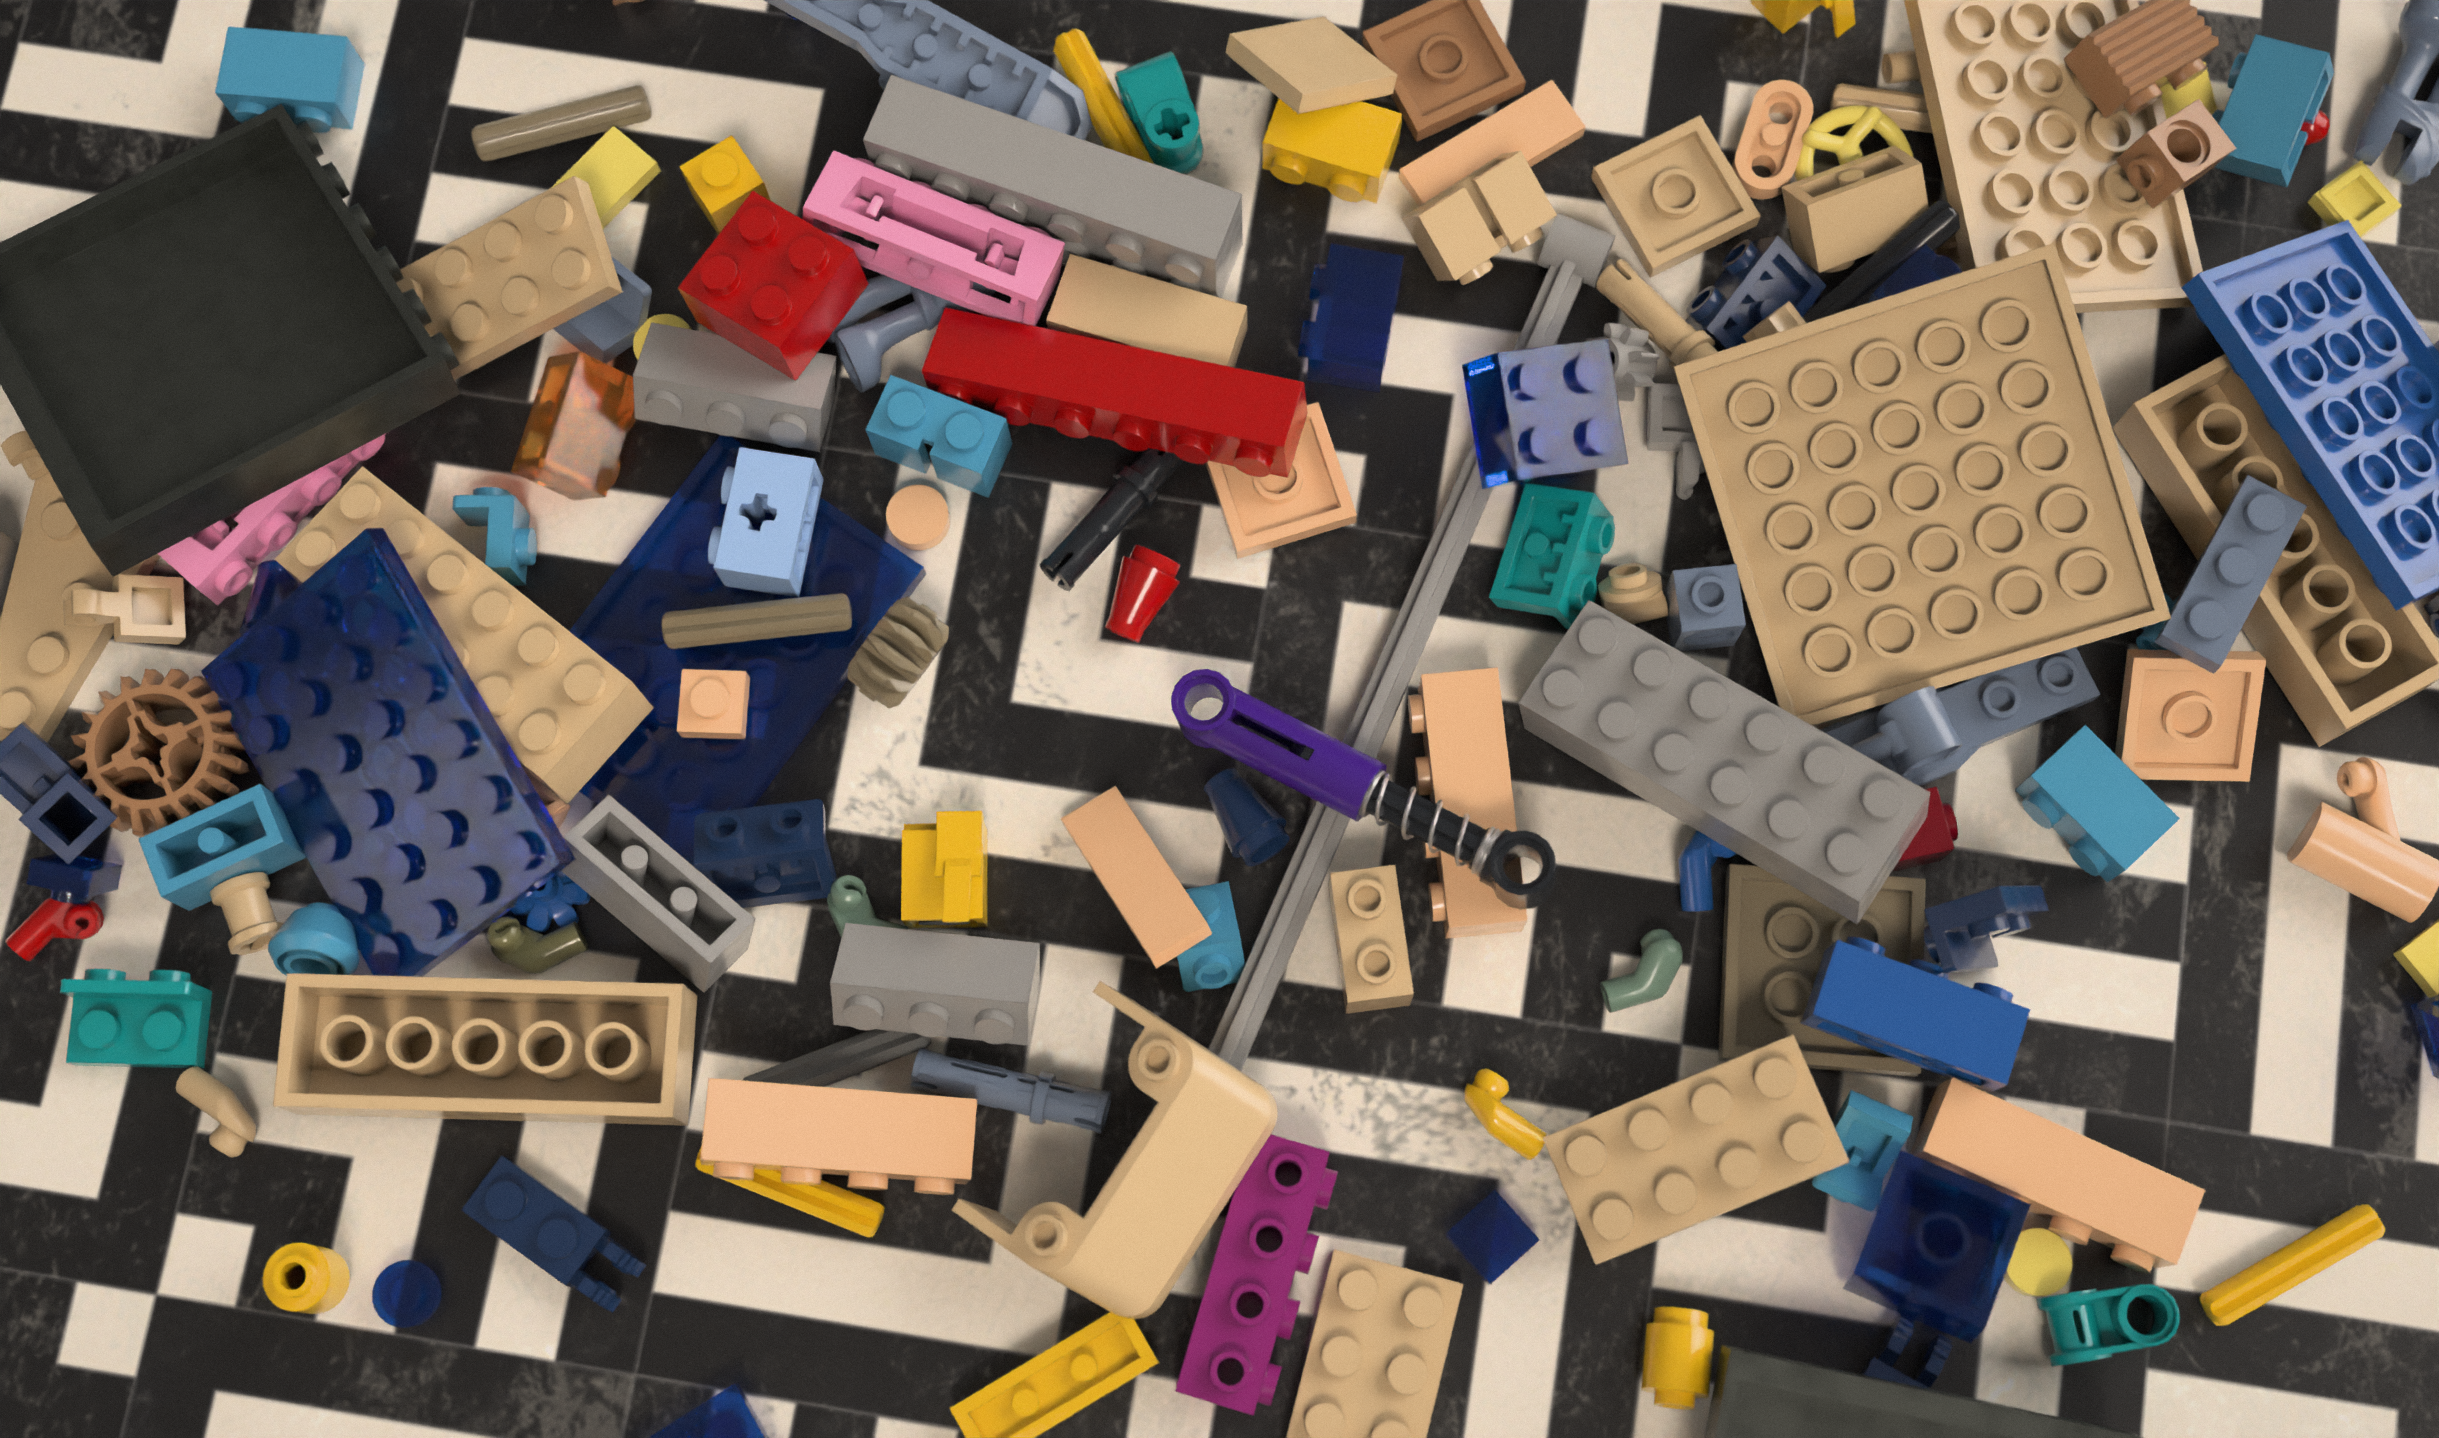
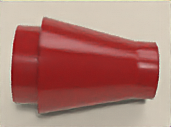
M1134 545L1130 556L1122 557L1110 616L1104 628L1128 640L1139 643L1145 629L1180 583L1175 577L1181 565L1153 550L1140 545Z

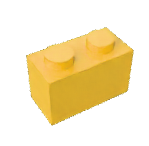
M1278 98L1262 142V168L1270 170L1276 178L1290 184H1302L1305 181L1328 188L1331 194L1348 202H1360L1363 199L1377 204L1399 143L1402 114L1362 101L1298 114Z

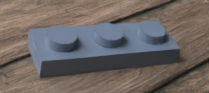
M2247 475L2237 488L2170 612L2171 619L2165 621L2154 642L2214 674L2222 666L2307 505Z

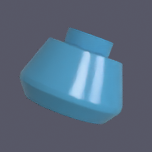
M311 903L304 908L292 912L270 939L268 945L269 955L276 968L286 976L287 973L351 975L357 970L360 961L354 925L345 917L341 909L327 903Z

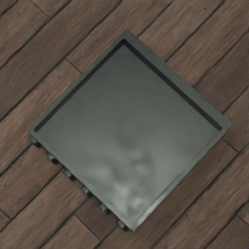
M282 104L0 242V385L87 542L113 577L461 394L450 370L460 365L447 340L441 332L430 337L424 325L432 321L413 288L404 293L401 292L396 283L403 280L404 277L386 246L377 250L373 248L369 240L377 237L363 209L358 203L349 208L346 206L343 198L349 196L350 193L332 162L321 167L316 158L323 155L324 152L306 121L295 126Z

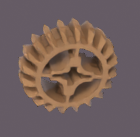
M145 668L141 685L130 676H120L121 694L115 696L108 691H98L100 702L105 705L98 714L94 711L81 712L83 720L90 724L91 728L88 733H79L71 736L73 743L84 749L85 753L70 760L69 763L75 771L84 775L80 780L95 789L96 792L94 794L98 798L111 805L110 810L118 815V817L109 826L120 832L128 831L131 828L132 833L141 838L218 803L217 800L223 793L232 797L239 793V788L229 782L232 774L250 772L248 764L242 759L235 757L236 754L252 747L249 738L242 733H236L246 722L239 712L234 709L229 710L232 704L231 698L221 690L213 691L212 683L202 676H194L189 680L188 674L180 669L171 668L164 678L163 674L157 670ZM171 709H184L193 711L198 720L187 725L178 722L167 726L157 719L156 713ZM129 736L128 742H127L126 745L123 747V745H124V743H125L127 737ZM160 740L166 743L167 745L162 746ZM201 758L197 769L191 776L193 766ZM159 761L162 767L155 763ZM154 781L155 784L165 790L167 795L150 800L132 799L126 792L125 787L135 782L145 785Z

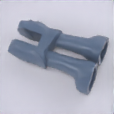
M2409 0L2405 4L2398 23L2399 36L2402 43L2398 64L2389 84L2383 83L2374 98V105L2359 132L2353 154L2355 160H2361L2364 164L2372 166L2385 146L2390 142L2394 131L2411 138L2393 174L2396 180L2407 186H2411L2419 179L2429 176L2431 170L2439 161V76L2426 102L2414 100L2428 70L2439 55V0Z
M880 275L867 280L869 285L827 341L831 344H836L840 360L855 387L860 392H864L874 387L880 381L883 354L895 344L923 330L930 331L937 326L944 308L975 313V311L885 275ZM976 282L973 284V290L985 295L993 296L997 292L985 288ZM912 293L913 302L870 321L855 325L862 317L877 308Z

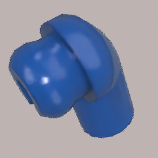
M1697 830L1682 850L1678 859L1681 911H1707L1714 909L1711 868L1716 862L1717 857L1730 858L1736 854Z

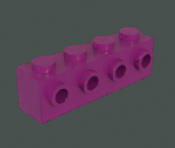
M1272 1134L1268 1137L1234 1191L1175 1392L1254 1416L1257 1403L1271 1406L1282 1368L1281 1366L1269 1363L1276 1337L1290 1340L1301 1302L1288 1297L1295 1271L1309 1274L1319 1239L1318 1235L1307 1232L1315 1206L1327 1210L1338 1171L1326 1168L1329 1151Z

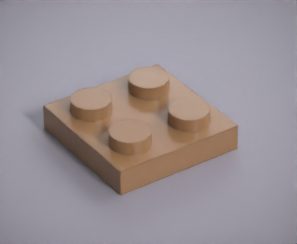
M1431 0L1363 32L1362 44L1364 48L1397 74L1394 91L1390 95L1416 142L1524 92L1526 81L1480 0Z

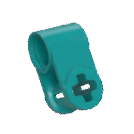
M1172 51L1115 72V80L1126 111L1132 123L1136 124L1153 163L1185 175L1195 170L1201 162L1204 152L1199 134L1200 123L1198 114L1190 99L1182 71ZM1176 136L1177 140H1172L1171 137Z
M2140 1284L2097 1292V1289H2090L2036 1299L2038 1309L2046 1311L2055 1352L2049 1356L2051 1367L2112 1357V1353L2160 1345L2167 1342L2176 1333L2180 1323L2179 1308L2175 1299L2165 1289L2151 1284ZM2135 1297L2145 1300L2151 1306L2154 1313V1324L2146 1335L2137 1333L2127 1320V1308Z

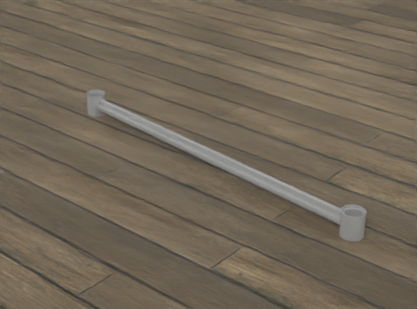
M1560 213L1557 214L1551 226L1537 264L1548 269L1342 741L1377 759L1581 285L1584 283L1595 288L1611 252L1616 235ZM1316 801L1208 1048V1050L1242 1071L1351 819Z

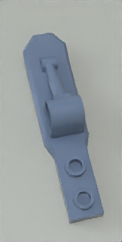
M764 0L860 52L872 67L881 74L879 85L883 90H885L890 76L894 75L1082 140H1086L1092 128L1084 93L1080 88L1049 66L928 0Z
M2077 647L1980 675L1951 688L1935 689L1934 686L1925 687L1893 702L1873 707L1820 730L1921 787L1956 772L1979 748L2094 701L2100 695V692Z

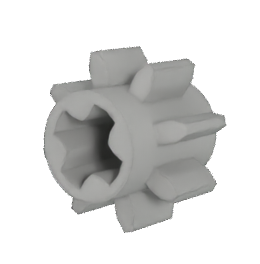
M1606 323L1604 326V337L1586 339L1587 346L1582 355L1580 371H1583L1587 379L1593 383L1590 390L1592 395L1611 396L1612 400L1632 402L1635 399V387H1652L1654 385L1652 379L1656 373L1657 360L1660 356L1655 353L1651 345L1646 343L1649 335L1647 330L1628 328L1627 325Z

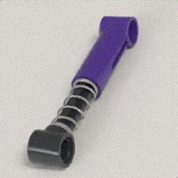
M1209 669L1193 670L1184 675L1174 686L1171 695L1172 711L1185 738L1194 745L1214 748L1357 822L1362 817L1364 818L1371 814L1375 816L1378 826L1388 823L1401 830L1404 839L1416 837L1428 843L1431 853L1441 850L1453 856L1458 867L1468 864L1472 874L1479 876L1480 882L1492 887L1497 898L1509 907L1520 910L1532 909L1544 903L1552 894L1556 882L1555 853L1549 842L1539 834L1526 830L1511 832L1505 829V831L1495 829L1494 826L1484 829L1470 822L1468 813L1460 817L1442 808V800L1435 804L1415 794L1416 787L1407 790L1389 781V773L1385 774L1386 764L1233 687L1229 680L1217 671ZM1204 698H1215L1223 702L1221 711L1209 720H1198L1191 716L1194 705ZM1526 857L1533 859L1539 864L1541 874L1530 883L1519 884L1506 876L1504 872L1505 867L1516 858Z

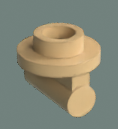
M1629 563L1611 569L1609 577L1602 580L1598 585L1601 607L1631 624L1668 616V606L1662 590L1661 576L1657 572L1647 570V567L1643 564Z

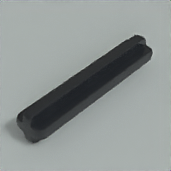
M1937 200L1815 303L1803 316L1804 321L1808 323L1878 300L1958 232L1960 221L1957 211L1945 200Z

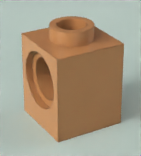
M2200 99L2146 132L2116 161L2127 174L2133 187L2140 191L2153 209L2204 176L2233 152L2236 147Z

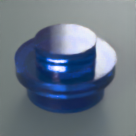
M413 1260L398 1261L386 1267L377 1277L372 1290L373 1306L378 1316L387 1324L400 1328H412L426 1322L435 1313L441 1298V1286L435 1272L429 1266Z

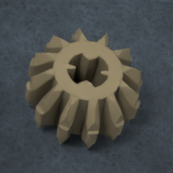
M909 597L896 600L867 636L849 663L848 679L860 688L858 691L873 702L877 700L887 708L900 705L947 642L949 627L937 618L938 614L923 603L919 605Z

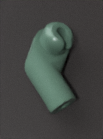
M845 875L833 882L831 893L827 897V906L841 938L845 923L908 929V926L876 917L866 893L865 883L860 878Z
M1654 929L1647 932L1640 940L1642 956L1635 972L1600 982L1603 1000L1609 1013L1660 999L1667 993L1683 961L1682 947L1670 932L1664 929Z

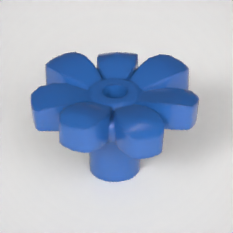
M546 850L535 853L533 858L534 870L524 865H519L515 868L510 880L521 891L511 895L508 898V904L515 915L521 917L528 915L527 926L530 929L544 933L549 929L552 919L560 927L573 921L579 922V915L572 905H585L590 901L591 896L560 870V864L558 865L557 857L553 852Z

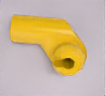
M1487 1068L1479 1070L1475 1075L1472 1085L1466 1084L1464 1091L1466 1104L1489 1135L1527 1160H1532L1545 1144L1543 1137L1547 1136V1133L1500 1102L1509 1091L1506 1079Z

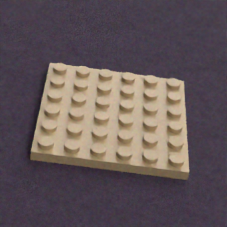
M2055 243L1673 366L1734 563L1737 564L1738 576L1778 705L1808 724L1816 725L1893 702L1925 687L1934 686L1937 689L2171 619Z

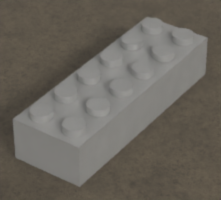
M891 75L863 138L869 161L874 163V167L909 181L924 182L939 193L967 204L984 206L995 215L1024 227H1036L1047 232L1052 238L1065 242L1062 262L1066 264L1069 255L1073 254L1221 298L1243 244L1241 193Z
M1588 600L1518 702L1524 728L1856 924L1859 923L1927 818L1930 798L1929 791Z

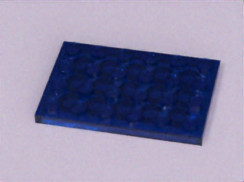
M723 435L718 437L570 629L573 635L630 679L654 707L582 787L579 793L596 805L610 795L692 866H694L695 817L702 813L750 808L755 805L848 680L849 663L867 636L896 600L910 597L926 575L922 565L820 497L799 598L839 593L847 595L852 608L851 628L836 632L677 649L669 648L664 642L662 635V616L666 612L798 598L724 586L713 568L714 564H710L708 561V546L711 532L715 526L722 527L727 504H723L721 501V486L725 470L728 466L735 467L739 447L747 448L732 437ZM766 513L764 521H774L775 519L771 513ZM752 523L753 528L756 531H760L762 523ZM682 669L747 672L750 677L745 739L684 738L679 735L677 723Z
M367 528L201 670L211 690L215 691L218 695V702L221 708L231 711L230 724L234 731L238 733L242 745L267 789L274 792L275 799L281 805L298 844L332 904L338 908L343 916L352 922L357 947L373 976L423 977L576 860L384 528Z

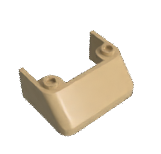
M1099 981L1093 993L1145 1027L1131 1049L1128 1067L1135 1085L1158 1101L1150 1116L1085 1217H1082L1071 1208L1055 1202H1046L1034 1206L1023 1216L1018 1225L996 1210L962 1199H958L952 1211L1035 1270L1113 1314L1130 1319H1140L1153 1314L1163 1304L1276 1125L1278 1111L1273 1095L1263 1085L1134 1000Z

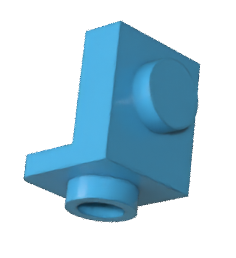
M495 487L476 488L473 490V495L453 496L452 509L466 525L488 526L485 564L512 586L526 585L527 565H534L536 561L537 539L535 530L529 528L530 514L517 497L511 495L505 489Z
M1229 881L1185 889L1208 923L1212 935L1177 956L1184 991L1215 989L1227 984L1237 983L1245 962Z
M1850 1090L1832 1122L1850 1162L1813 1177L1812 1185L1841 1202L1851 1203L1867 1211H1874L1880 1201L1883 1179L1911 1133L1913 1116Z

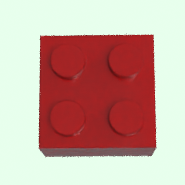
M752 191L685 277L678 289L699 324L796 381L869 284L853 248Z

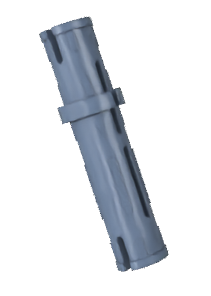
M923 1048L917 1053L911 1074L912 1083L910 1085L911 1090L935 1093L948 1097L977 1099V1104L996 1109L1000 1108L1029 1116L1031 1123L1044 1125L1046 1120L1078 1126L1079 1128L1101 1134L1106 1125L1112 1096L1111 1091L1086 1088L1056 1080L1054 1073L1042 1071L1039 1076L1021 1073L1003 1067L943 1055L942 1053L928 1051V1049Z

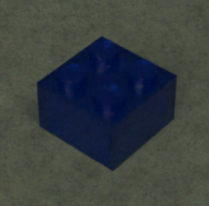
M1608 339L1497 352L1462 365L1482 489L1591 474L1629 464Z
M1901 1150L1886 1175L1880 1200L1874 1211H1872L1843 1289L1971 1344L1986 1328L2031 1204Z

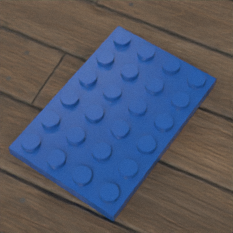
M2349 220L2203 271L2194 276L2181 288L2193 304L2197 317L2209 328L2229 358L2232 370L2244 381L2264 411L2268 424L2278 432L2298 462L2303 477L2315 488L2335 518L2339 531L2351 542L2367 566L2376 587L2386 595L2396 611L2439 591V352Z

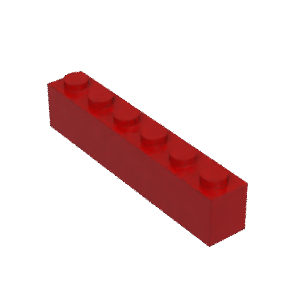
M944 308L922 368V374L928 389L1007 419V423L1012 425L1024 426L1028 423L1055 428L1060 433L1072 438H1086L1088 435L1113 440L1118 445L1133 451H1145L1148 448L1174 453L1180 459L1193 464H1205L1211 461L1234 466L1239 471L1254 477H1265L1272 474L1288 478L1308 414L1305 385L1302 381L950 308Z

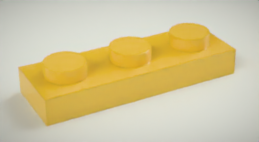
M1109 1312L952 1406L950 1410L966 1438H1036L1159 1364V1361L1135 1319Z

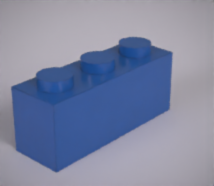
M1848 937L1846 943L1836 940L1824 951L1801 1024L1943 1076L1953 1077L1990 1093L2007 1085L2030 1013L2029 1008L2012 1003L2014 995L2011 992L1986 983H1974L1973 988L1948 980L1950 973L1945 974L1941 966L1927 961L1914 959L1910 961L1909 965L1892 960L1884 957L1886 949L1883 946L1859 937Z

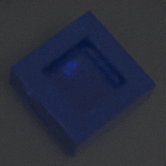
M55 853L31 859L27 884L51 889L50 898L56 901L72 904H89L92 896L118 890L122 865L77 856L70 864H67Z
M1496 1190L1490 1193L1444 1235L1488 1286L1540 1240Z

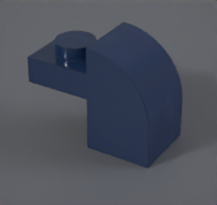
M23 721L0 743V794L22 813L18 820L67 864H70L117 819L118 815L110 810V804L94 794L96 792L95 789L80 780L84 776L83 774L75 771L66 759Z

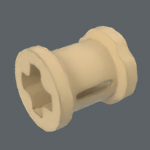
M253 872L233 877L215 886L210 891L212 903L216 906H221L232 938L228 941L231 954L246 955L267 949L270 939L283 925L282 922H277L266 893V890L270 887V881L267 874L263 872Z

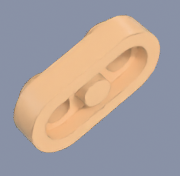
M1788 80L1771 81L1757 91L1751 104L1732 162L1734 172L1751 198L1765 200L1783 193L1782 186L1790 184L1803 147L1802 136L1807 131L1813 115V102L1810 95L1802 86ZM1781 113L1788 119V123L1777 124L1770 119L1769 115ZM1757 165L1765 166L1770 170L1771 176L1759 177L1752 171V167Z

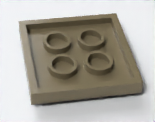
M1729 864L1726 868L1718 1061H1730L1794 1035L1808 1068L1914 1077L1921 1074V1067L1803 1025L1801 1021L1824 951L1836 940L1846 943L1848 937H1859L1883 946L1886 949L1884 957L1906 965H1909L1910 961L1914 959L1924 961L1926 879L1889 876L1859 923L1856 924L1759 866Z

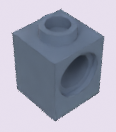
M1737 564L1672 571L1663 590L1668 606V616H1666L1670 646L1679 651L1734 646L1746 626Z

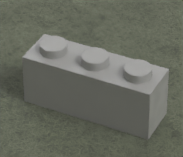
M651 322L633 374L635 419L820 452L835 399L836 356L817 353L795 381L718 334Z
M610 795L602 800L563 837L560 870L702 992H706L748 950L755 918Z
M845 923L830 982L833 1024L849 1026L859 1030L877 1029L915 1033L925 1037L943 1036L981 1040L990 1044L1009 1043L1029 1046L1040 987V943Z

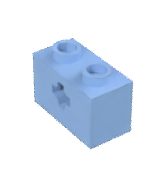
M739 447L735 467L728 466L722 480L721 501L723 504H727L722 527L715 526L713 528L708 546V561L710 564H714L713 568L724 586L799 598L824 480L815 459ZM766 513H771L775 520L764 521ZM752 523H762L760 531H756Z

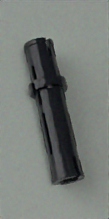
M1148 448L1129 467L1121 466L1113 475L1114 484L1048 558L1040 563L1043 573L1052 582L1059 576L1061 580L1057 586L1065 591H1070L1075 586L1074 583L1140 509L1151 508L1158 500L1157 490L1185 461L1174 453Z

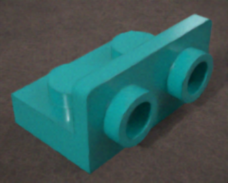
M1525 484L1489 596L1497 607L1555 616L1565 629H1569L1588 600L1595 602L1597 594L1596 576L1603 555L1610 551L1615 537L1613 516L1596 494L1586 491Z
M86 969L84 979H61L60 993L73 998L66 1063L75 1066L191 1068L196 1066L204 1068L212 991L190 982V973L174 970H151L149 972V981L126 980V972L112 969Z

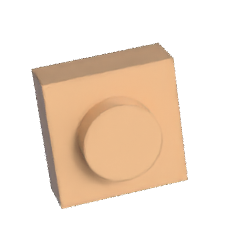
M682 669L677 723L679 735L684 738L745 739L750 677L747 672Z

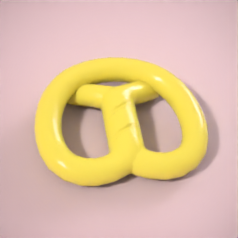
M1863 105L1840 107L1815 119L1803 134V147L1795 169L1796 181L1814 175L1813 157L1815 149L1835 153L1840 165L1864 157L1859 144L1872 129L1884 138L1889 147L1895 145L1911 157H1913V153L1900 127L1889 116L1884 114L1880 108ZM1854 124L1842 137L1828 134L1836 128Z

